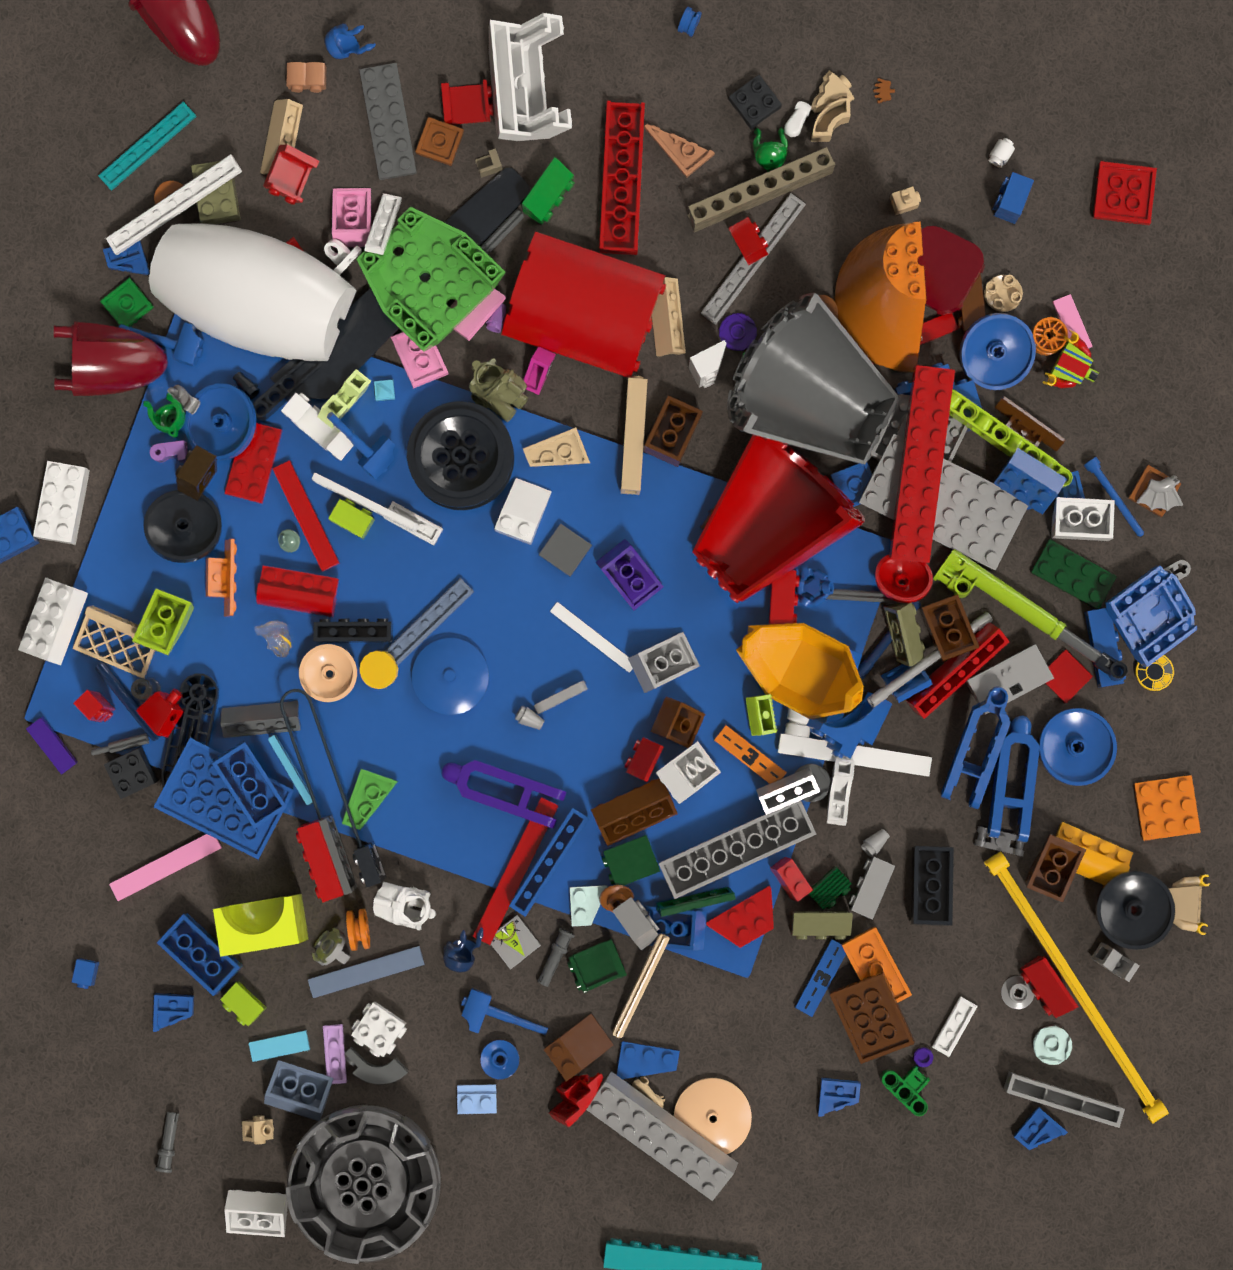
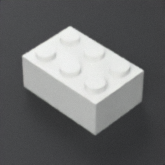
M698 741L656 772L660 781L665 784L672 797L679 804L721 773Z

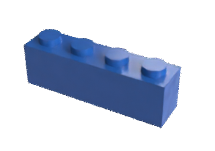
M1107 609L1085 612L1090 645L1101 653L1105 652L1117 661H1121L1122 652L1117 647L1119 635L1117 630H1114V622L1109 616ZM1094 666L1098 688L1123 684L1124 679H1126L1125 676L1120 681H1113L1106 673ZM1114 667L1113 673L1117 676H1121L1122 669L1119 667Z

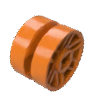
M1044 318L1031 330L1036 345V352L1040 355H1053L1067 342L1064 339L1065 336L1068 338L1067 328L1057 318Z

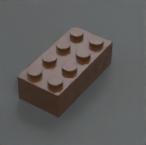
M659 778L653 779L641 787H636L624 795L616 796L613 800L599 804L591 809L607 846L678 814L665 784Z

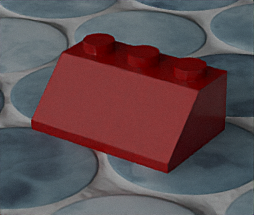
M1039 955L1020 968L1023 972L1020 974L1026 984L1030 982L1034 988L1031 992L1037 1000H1042L1044 1003L1042 1008L1048 1016L1052 1015V1017L1058 1018L1079 1007L1045 957Z

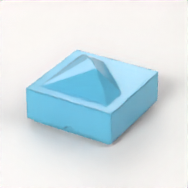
M393 380L374 381L376 401L395 400Z

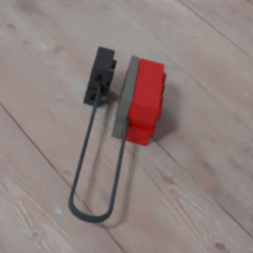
M291 689L282 696L280 709L318 816L317 820L305 823L297 828L296 837L299 844L302 843L303 858L305 862L309 863L311 868L309 869L310 878L315 880L317 886L315 888L318 899L321 898L323 903L352 893L357 888V884L333 815L321 817L284 711V699L291 692H299L305 695L312 710L359 846L354 850L353 860L356 866L359 865L361 871L359 877L362 884L365 883L366 888L379 884L386 878V874L374 841L361 844L310 696L303 690Z

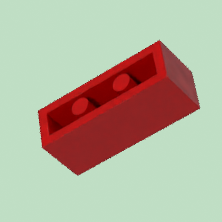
M791 570L771 583L769 625L797 623V614L794 613V606L798 605V595L795 594V587H799V575H796V570Z
M86 690L73 703L90 721L106 722L113 716L112 712L115 710L100 692Z

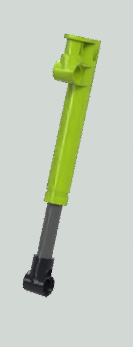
M954 549L934 576V581L938 579L947 585V588L954 595H958L959 598L968 596L974 586H977L1042 632L1049 634L1054 640L1059 638L1094 662V666L1106 673L1111 680L1120 681L1126 676L1128 668L1123 662L1117 661L1105 652L1101 653L1067 630L1065 628L1066 624L1062 621H1058L1056 617L958 550ZM957 585H966L967 591L960 592L957 589ZM1114 667H1119L1122 669L1121 676H1117L1113 673Z

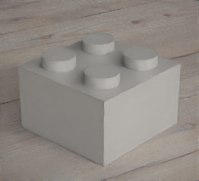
M630 897L613 910L617 919L641 950L658 938L659 934L657 931L659 928L639 900L635 902Z

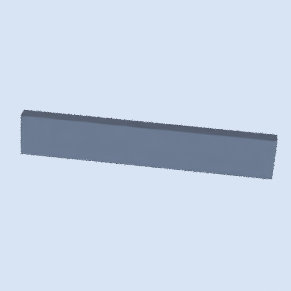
M460 578L385 651L391 654L396 664L399 665L464 603L474 591Z
M420 946L308 979L312 997L316 998L425 965Z

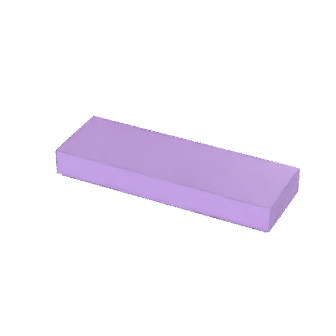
M343 1024L323 1026L326 1076L334 1078L332 1084L347 1083Z

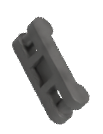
M978 826L977 832L979 834L978 838L975 839L974 845L1023 856L1024 851L1022 849L1026 842L1017 841L1018 835L1000 831L999 838L991 837L989 843L985 842L988 828ZM1011 840L1016 841L1015 848H1010Z

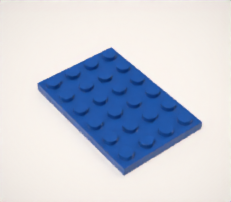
M189 738L154 808L259 860L283 811L254 829L211 764L212 760L222 754ZM269 778L287 806L294 790Z

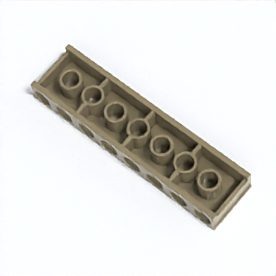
M826 147L688 206L690 214L687 216L693 231L697 232L833 173L835 162H833ZM819 155H825V157L817 159Z

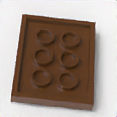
M884 972L830 992L829 995L861 1064L915 1043Z

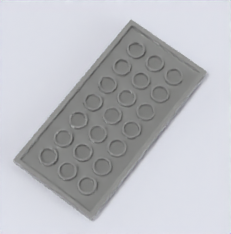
M892 434L859 500V503L893 520L904 439L895 434ZM943 458L933 540L953 550L956 549L963 555L996 570L1028 505L1002 490L994 483Z

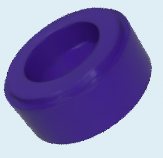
M921 1047L914 1052L913 1059L918 1066L927 1067L933 1062V1053L928 1048Z

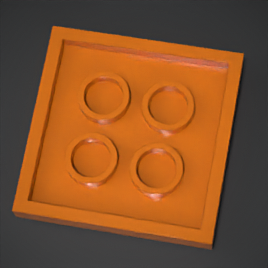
M1192 775L1133 783L1142 841L1201 833Z

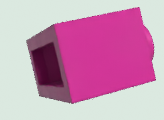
M541 347L537 348L531 358L524 378V382L527 385L526 390L538 395L540 394L556 354Z

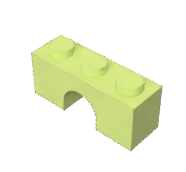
M356 369L344 382L336 395L333 394L322 406L317 417L333 429L334 425L327 418V415L333 412L341 419L365 393L371 381Z

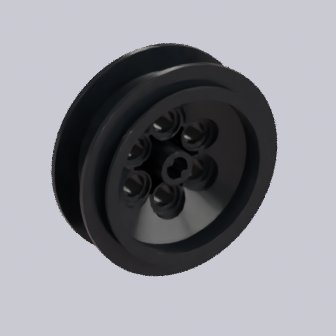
M449 402L430 410L418 421L408 441L407 463L414 482L429 500L451 510H472L490 503L505 489L514 468V448L507 428L492 411L471 402ZM450 437L456 438V444L453 446L446 444L447 439ZM467 437H475V443L467 445L465 443ZM461 453L465 456L463 460H459L457 457ZM477 453H485L486 458L483 461L476 460ZM446 454L448 458L446 462L440 463L437 461L438 456ZM475 469L477 475L474 478L467 477L468 470ZM451 470L458 472L457 477L454 479H450L447 476Z

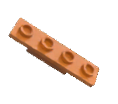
M234 539L225 540V559L206 558V597L224 598V617L233 616L236 611V602L234 601L236 582H234V574H236L237 566L234 563V555L237 552V545L234 544Z

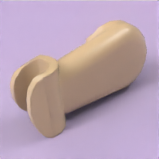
M642 1076L640 1080L637 1079L632 1083V1087L663 1108L665 1099L662 1100L664 1096H659L647 1085L649 1081L646 1076Z

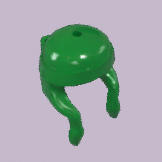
M756 127L753 149L757 163L767 169V172L781 167L786 160L788 147L784 129L780 127L778 130L781 143L771 141L760 144L761 130Z
M167 393L166 399L171 401L172 404L164 405L154 413L151 403L144 401L143 405L148 409L147 414L152 424L159 431L168 433L173 438L177 437L178 431L184 426L186 414L181 403L170 393Z

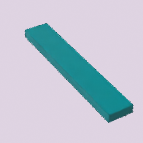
M182 102L98 175L99 178L112 191L197 116Z

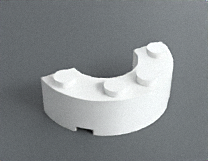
M295 393L281 412L286 417H289L296 426L325 450L330 451L334 457L341 461L354 445L336 426L332 429L317 417L320 409L315 405L312 407L308 403L309 399L304 394L300 393L298 395Z

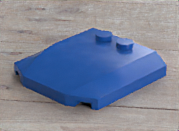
M1155 566L1106 602L1109 616L1132 655L1143 667L1150 666L1197 630V626L1194 625V615H1196L1192 602L1177 576L1168 573L1161 566Z

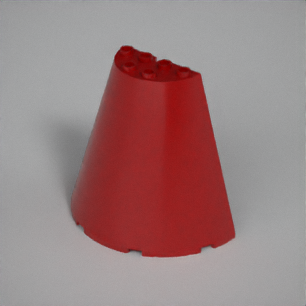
M752 435L692 551L697 557L696 561L703 567L706 566L708 568L707 573L714 579L718 578V585L725 591L728 590L731 593L729 597L736 603L745 601L865 522V518L860 510L853 507L854 503L827 476L819 473L818 468L789 444L757 435Z

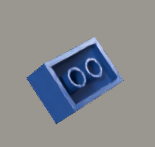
M645 906L648 915L659 928L657 933H663L669 937L666 948L692 951L704 950L707 911L689 910L661 917L656 907ZM656 940L648 946H654Z

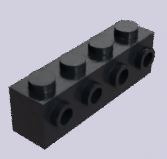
M384 618L377 619V622H369V619H358V622H350V619H338V622H331V619H319V622H314L313 641L316 643H393V623L388 622V619Z

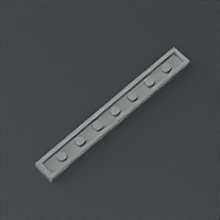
M792 193L789 194L759 234V237H764L768 244L766 248L768 254L806 205ZM743 256L702 310L701 315L716 325L767 256L749 266Z

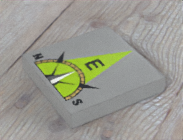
M518 915L497 931L491 943L510 970L541 946Z

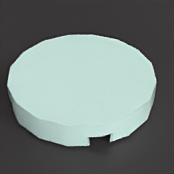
M1046 1026L1036 1033L1033 1040V1050L1042 1062L1049 1065H1057L1070 1056L1072 1041L1064 1029L1057 1026Z

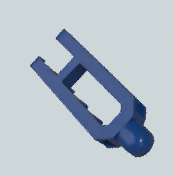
M993 687L989 691L986 700L972 706L941 792L942 798L951 799L953 788L957 785L962 772L977 777L968 806L979 809L1011 723L1005 710L1008 694L1003 687ZM988 711L997 714L999 720L982 766H978L964 761L967 750H970V741L973 733L977 731L976 726L980 715Z
M1018 716L1011 722L1010 733L1005 737L996 761L988 837L999 838L1003 807L1019 809L1017 841L1027 842L1029 839L1040 745L1030 735L1031 722L1025 716ZM1014 743L1025 744L1028 749L1027 763L1024 765L1026 773L1025 781L1022 783V787H1024L1022 800L1005 797L1010 749Z

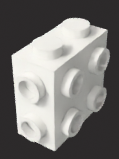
M374 1001L372 1005L368 1003L362 1012L365 1014L362 1020L357 1019L351 1028L354 1031L351 1035L354 1037L353 1041L360 1046L365 1044L371 1048L369 1051L377 1057L380 1055L384 1057L386 1053L390 1055L396 1047L394 1044L396 1038L399 1037L401 1039L407 1030L404 1027L406 1022Z

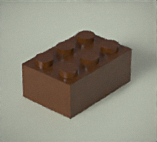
M668 396L645 443L643 452L679 467L701 420L703 411Z

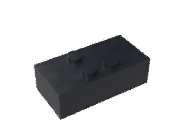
M912 847L911 925L952 926L954 847Z

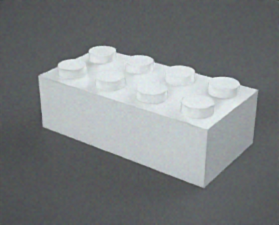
M47 461L34 537L76 545L90 470L85 467Z
M45 578L18 650L61 665L88 593Z

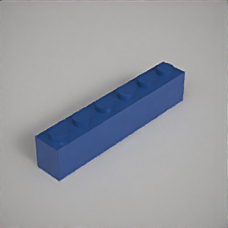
M575 808L571 809L509 907L526 917L589 818Z

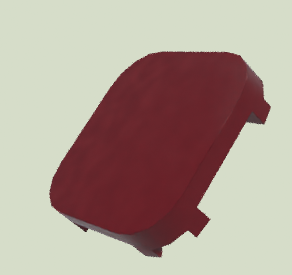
M927 226L921 229L923 255L917 259L918 264L924 266L925 306L937 311V314L940 315L950 314L957 310L959 311L963 307V302L980 273H983L985 268L984 256L981 249L974 243L941 227Z

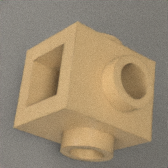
M265 1115L253 1116V1120L242 1121L243 1141L265 1144L266 1140L273 1139V1119H265Z

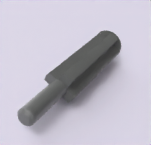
M147 733L110 742L108 746L91 750V755L94 756L109 751L114 753L149 744V737Z

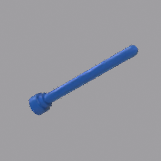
M1094 457L1084 464L1086 470L1095 474L1111 499L1115 500V505L1136 535L1139 537L1143 536L1144 531L1101 471L1098 458Z

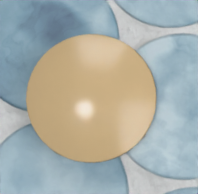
M1012 275L993 277L986 284L984 291L987 304L999 312H1008L1015 309L1020 304L1023 295L1020 283Z

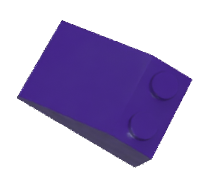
M626 539L595 562L633 610H636L664 587Z

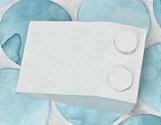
M516 478L496 523L495 532L531 545L552 491Z

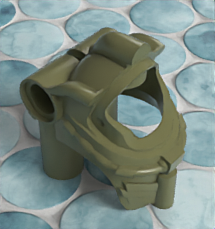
M494 358L490 362L480 363V361H474L472 363L474 376L473 380L469 383L472 400L478 405L491 409L503 420L509 422L516 413V410L510 405L513 404L518 409H521L528 400V397L523 394L527 388L526 383L520 376L514 373L513 369L504 370L497 366Z

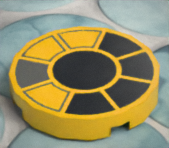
M1165 655L1148 667H1143L1139 662H1137L1135 667L1137 681L1144 689L1150 691H1159L1166 688L1172 682L1174 676V667Z

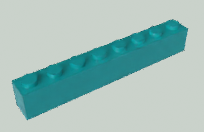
M611 1238L610 1241H606L603 1267L618 1270H761L762 1261L755 1255H746V1258L738 1257L739 1254L729 1252L726 1256L719 1255V1252L714 1250L702 1253L697 1248H688V1251L680 1250L679 1246L670 1245L669 1248H661V1245L657 1243H649V1246H644L639 1241H630V1244L622 1243L621 1239Z

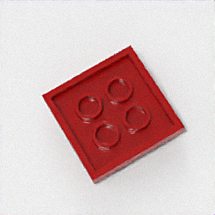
M1100 161L1093 219L1150 225L1157 168Z

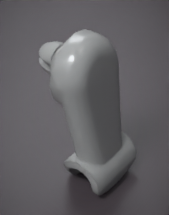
M175 385L173 388H168V393L181 403L184 410L191 414L198 410L201 402L192 397L182 386Z

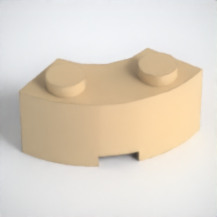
M850 98L832 102L818 115L813 127L811 142H830L834 129L841 124L849 122Z

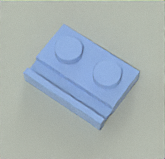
M496 1084L457 1085L458 1114L497 1113Z

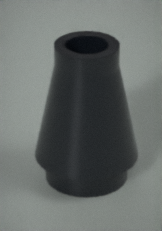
M238 372L233 376V380L238 388L245 392L250 400L259 394L258 384L242 372Z

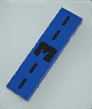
M831 939L795 1006L796 1009L811 1017L814 1015L846 955L840 943Z

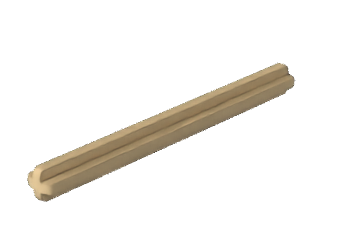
M663 933L658 935L612 1031L613 1036L617 1038L623 1037L668 944L669 937Z

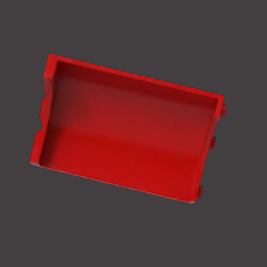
M535 232L528 248V256L526 261H523L509 303L511 304L510 310L506 314L501 335L631 378L633 372H637L641 362L638 361L646 332L650 333L653 322L650 320L659 295H663L667 284L664 283L666 275Z

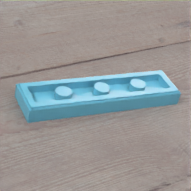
M273 735L268 738L306 805L313 804L306 784L278 737Z

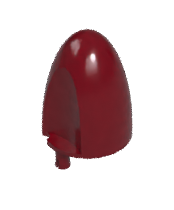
M129 0L128 6L133 11L137 10L148 27L174 55L198 66L209 65L216 60L220 50V34L207 0Z
M74 321L72 326L54 325V338H71L73 340L72 379L55 378V391H72L73 396L122 393L152 383L167 368L168 359L164 350L154 341L141 334L114 326Z

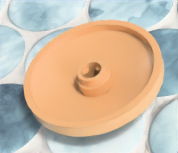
M705 1078L689 1085L679 1096L674 1109L675 1118L725 1154L733 1152L744 1142L751 1127V1109L746 1096L736 1085L720 1078ZM715 1115L716 1121H710V1116Z

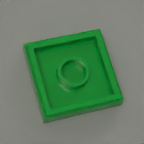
M130 277L100 301L119 325L122 324L129 327L154 308Z

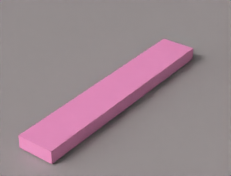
M206 834L109 885L117 901H120L218 851L222 846L218 839Z

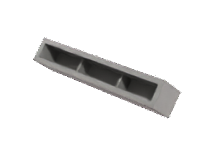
M1008 1072L1003 1089L1006 1093L1120 1128L1125 1111L1120 1106L1012 1072Z

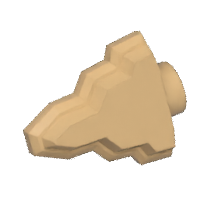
M828 71L823 77V83L819 87V94L813 100L811 110L814 113L822 112L829 104L839 99L850 98V102L853 101L855 98L849 90L852 87L849 80L844 75L838 78L834 73Z

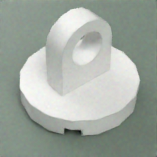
M331 239L324 247L325 254L337 265L333 271L338 275L362 252L358 245L350 251L337 239ZM331 246H335L338 249V253L332 251Z

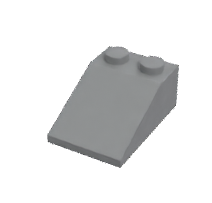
M684 632L628 658L644 693L700 666Z

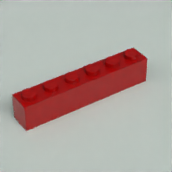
M989 622L975 634L979 645L978 649L950 658L929 676L933 685L905 699L913 711L925 719L1006 646L1009 640L1000 628Z

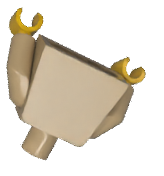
M1209 876L1184 877L1173 883L1172 888L1169 889L1175 903V919L1173 923L1182 930L1196 931L1201 935H1205V932L1200 931L1202 926L1208 927L1207 924L1200 922L1202 887L1210 885L1205 884L1203 878Z

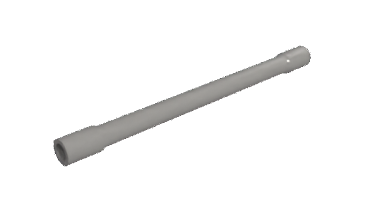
M985 612L970 624L973 633L980 631L986 624L993 621L988 612ZM934 650L888 685L867 698L868 703L873 708L887 699L890 694L940 659L938 650Z

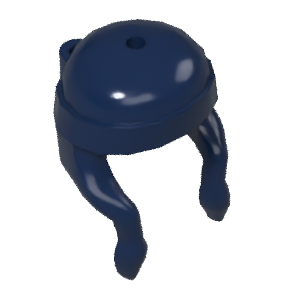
M480 927L477 933L476 942L466 940V933L463 930L460 940L454 941L453 944L448 941L444 945L443 958L445 966L449 970L459 973L470 970L475 961V956L472 952L475 948L481 946V940L484 935L482 927Z

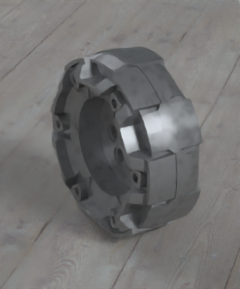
M357 1105L327 1115L311 1127L303 1136L289 1164L286 1197L294 1223H297L300 1231L315 1247L323 1250L325 1255L342 1262L359 1264V1262H376L401 1253L425 1231L438 1205L441 1172L436 1153L430 1144L431 1141L413 1120L388 1108ZM349 1120H355L356 1124L354 1126L350 1125ZM410 1135L412 1141H406L405 1136ZM355 1161L362 1162L363 1169L356 1170L353 1163ZM379 1166L382 1169V1174L379 1176L374 1175L372 1168ZM346 1175L349 1178V1183L342 1184L339 1181V1176ZM360 1180L366 1181L368 1188L365 1190L360 1189L358 1182ZM384 1186L387 1189V1194L380 1195L377 1192V1187ZM425 1193L426 1198L421 1199L419 1194ZM344 1195H352L354 1202L351 1204L346 1203ZM370 1200L373 1207L366 1209L363 1206V1201Z

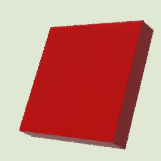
M1065 649L1048 666L1054 679L1045 684L1066 704L1093 676Z

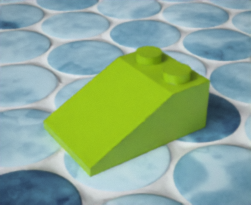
M155 589L132 642L169 656L185 629L194 606L187 600Z

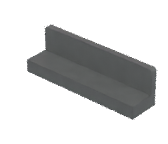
M298 701L283 702L291 731H300ZM280 703L222 708L221 728L224 738L288 732L280 709Z

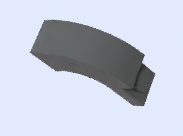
M353 1047L349 1048L345 1053L347 1056L345 1059L353 1067L355 1065L358 1067L353 1074L368 1083H392L409 1072L396 1057L386 1065L377 1066L367 1062Z

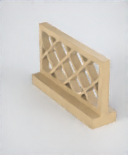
M93 605L88 606L73 649L138 677L145 678L155 650L150 649L149 653L143 655L139 644L134 642L133 645L125 648L121 638L129 635L133 639L139 625ZM90 619L96 621L99 627L98 630L91 633L87 626ZM109 627L114 629L117 636L110 640L107 639L104 629ZM100 631L104 642L95 645L91 635ZM88 636L92 647L88 649L80 647L82 638ZM118 639L122 649L113 653L109 642ZM106 644L110 654L101 656L97 647ZM136 646L140 657L131 660L127 649ZM123 651L127 662L120 664L114 655ZM141 659L144 665L142 672L134 669L133 661Z

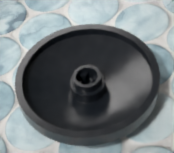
M178 490L167 492L158 497L149 506L144 517V534L150 548L160 557L177 563L193 562L208 555L218 544L222 532L220 513L216 505L203 494L197 501Z
M1128 871L1114 876L1103 886L1096 902V918L1102 932L1115 944L1133 950L1146 949L1162 941L1171 930L1175 919V903L1170 890L1160 879L1145 872ZM1132 906L1136 907V911L1134 913H1131Z

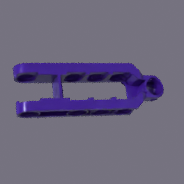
M476 760L464 766L447 763L441 771L442 777L446 781L457 785L462 797L553 829L557 819L527 809L532 793L536 791L564 801L567 793ZM476 770L524 787L519 805L517 806L469 789L467 782L470 773Z

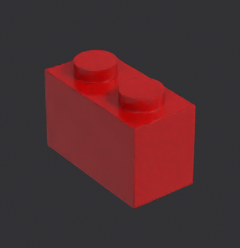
M749 217L728 228L748 266L769 255L766 250L768 247L764 237H759L757 233L760 230L756 222L751 223Z
M783 857L770 867L790 899L798 902L813 891L793 859Z

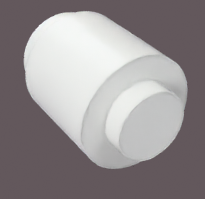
M1007 138L999 139L991 151L988 161L1002 168L1015 150L1013 147L1014 143Z

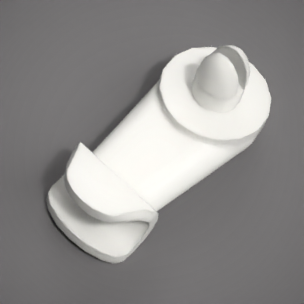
M802 101L796 104L794 113L784 127V132L788 136L796 137L800 134L806 117H809L811 110L809 104Z

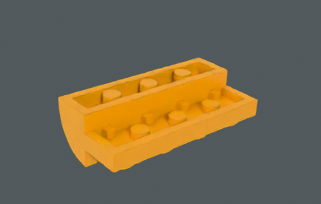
M1060 823L1056 837L1086 849L1077 869V874L1105 885L1114 876L1129 871L1133 852L1067 823Z

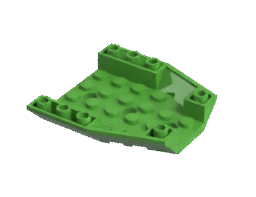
M410 207L397 219L398 225L391 231L384 255L364 251L357 258V262L383 313L425 352L439 344L495 289L506 272L465 232ZM397 247L404 249L403 254L400 256H396L393 253ZM423 273H428L431 278L429 281L423 282L420 280V276ZM455 299L458 302L457 306L454 308L448 307V300Z

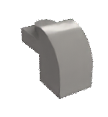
M1102 942L1091 957L1098 964L1130 982L1139 968L1138 964Z

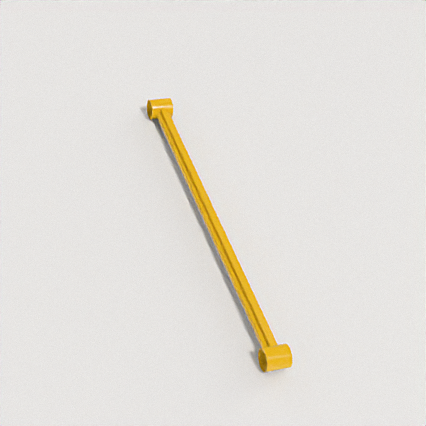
M1000 851L984 861L985 866L989 867L991 875H997L1146 1106L1142 1110L1148 1115V1120L1153 1124L1169 1114L1160 1099L1155 1100L1012 878L1007 870L1010 865L1005 856Z

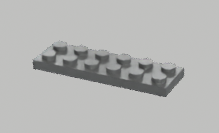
M397 63L359 69L379 180L417 174Z

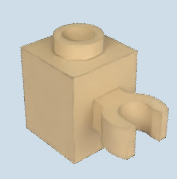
M914 187L894 192L890 196L896 215L917 209L919 202H921L919 192H915Z

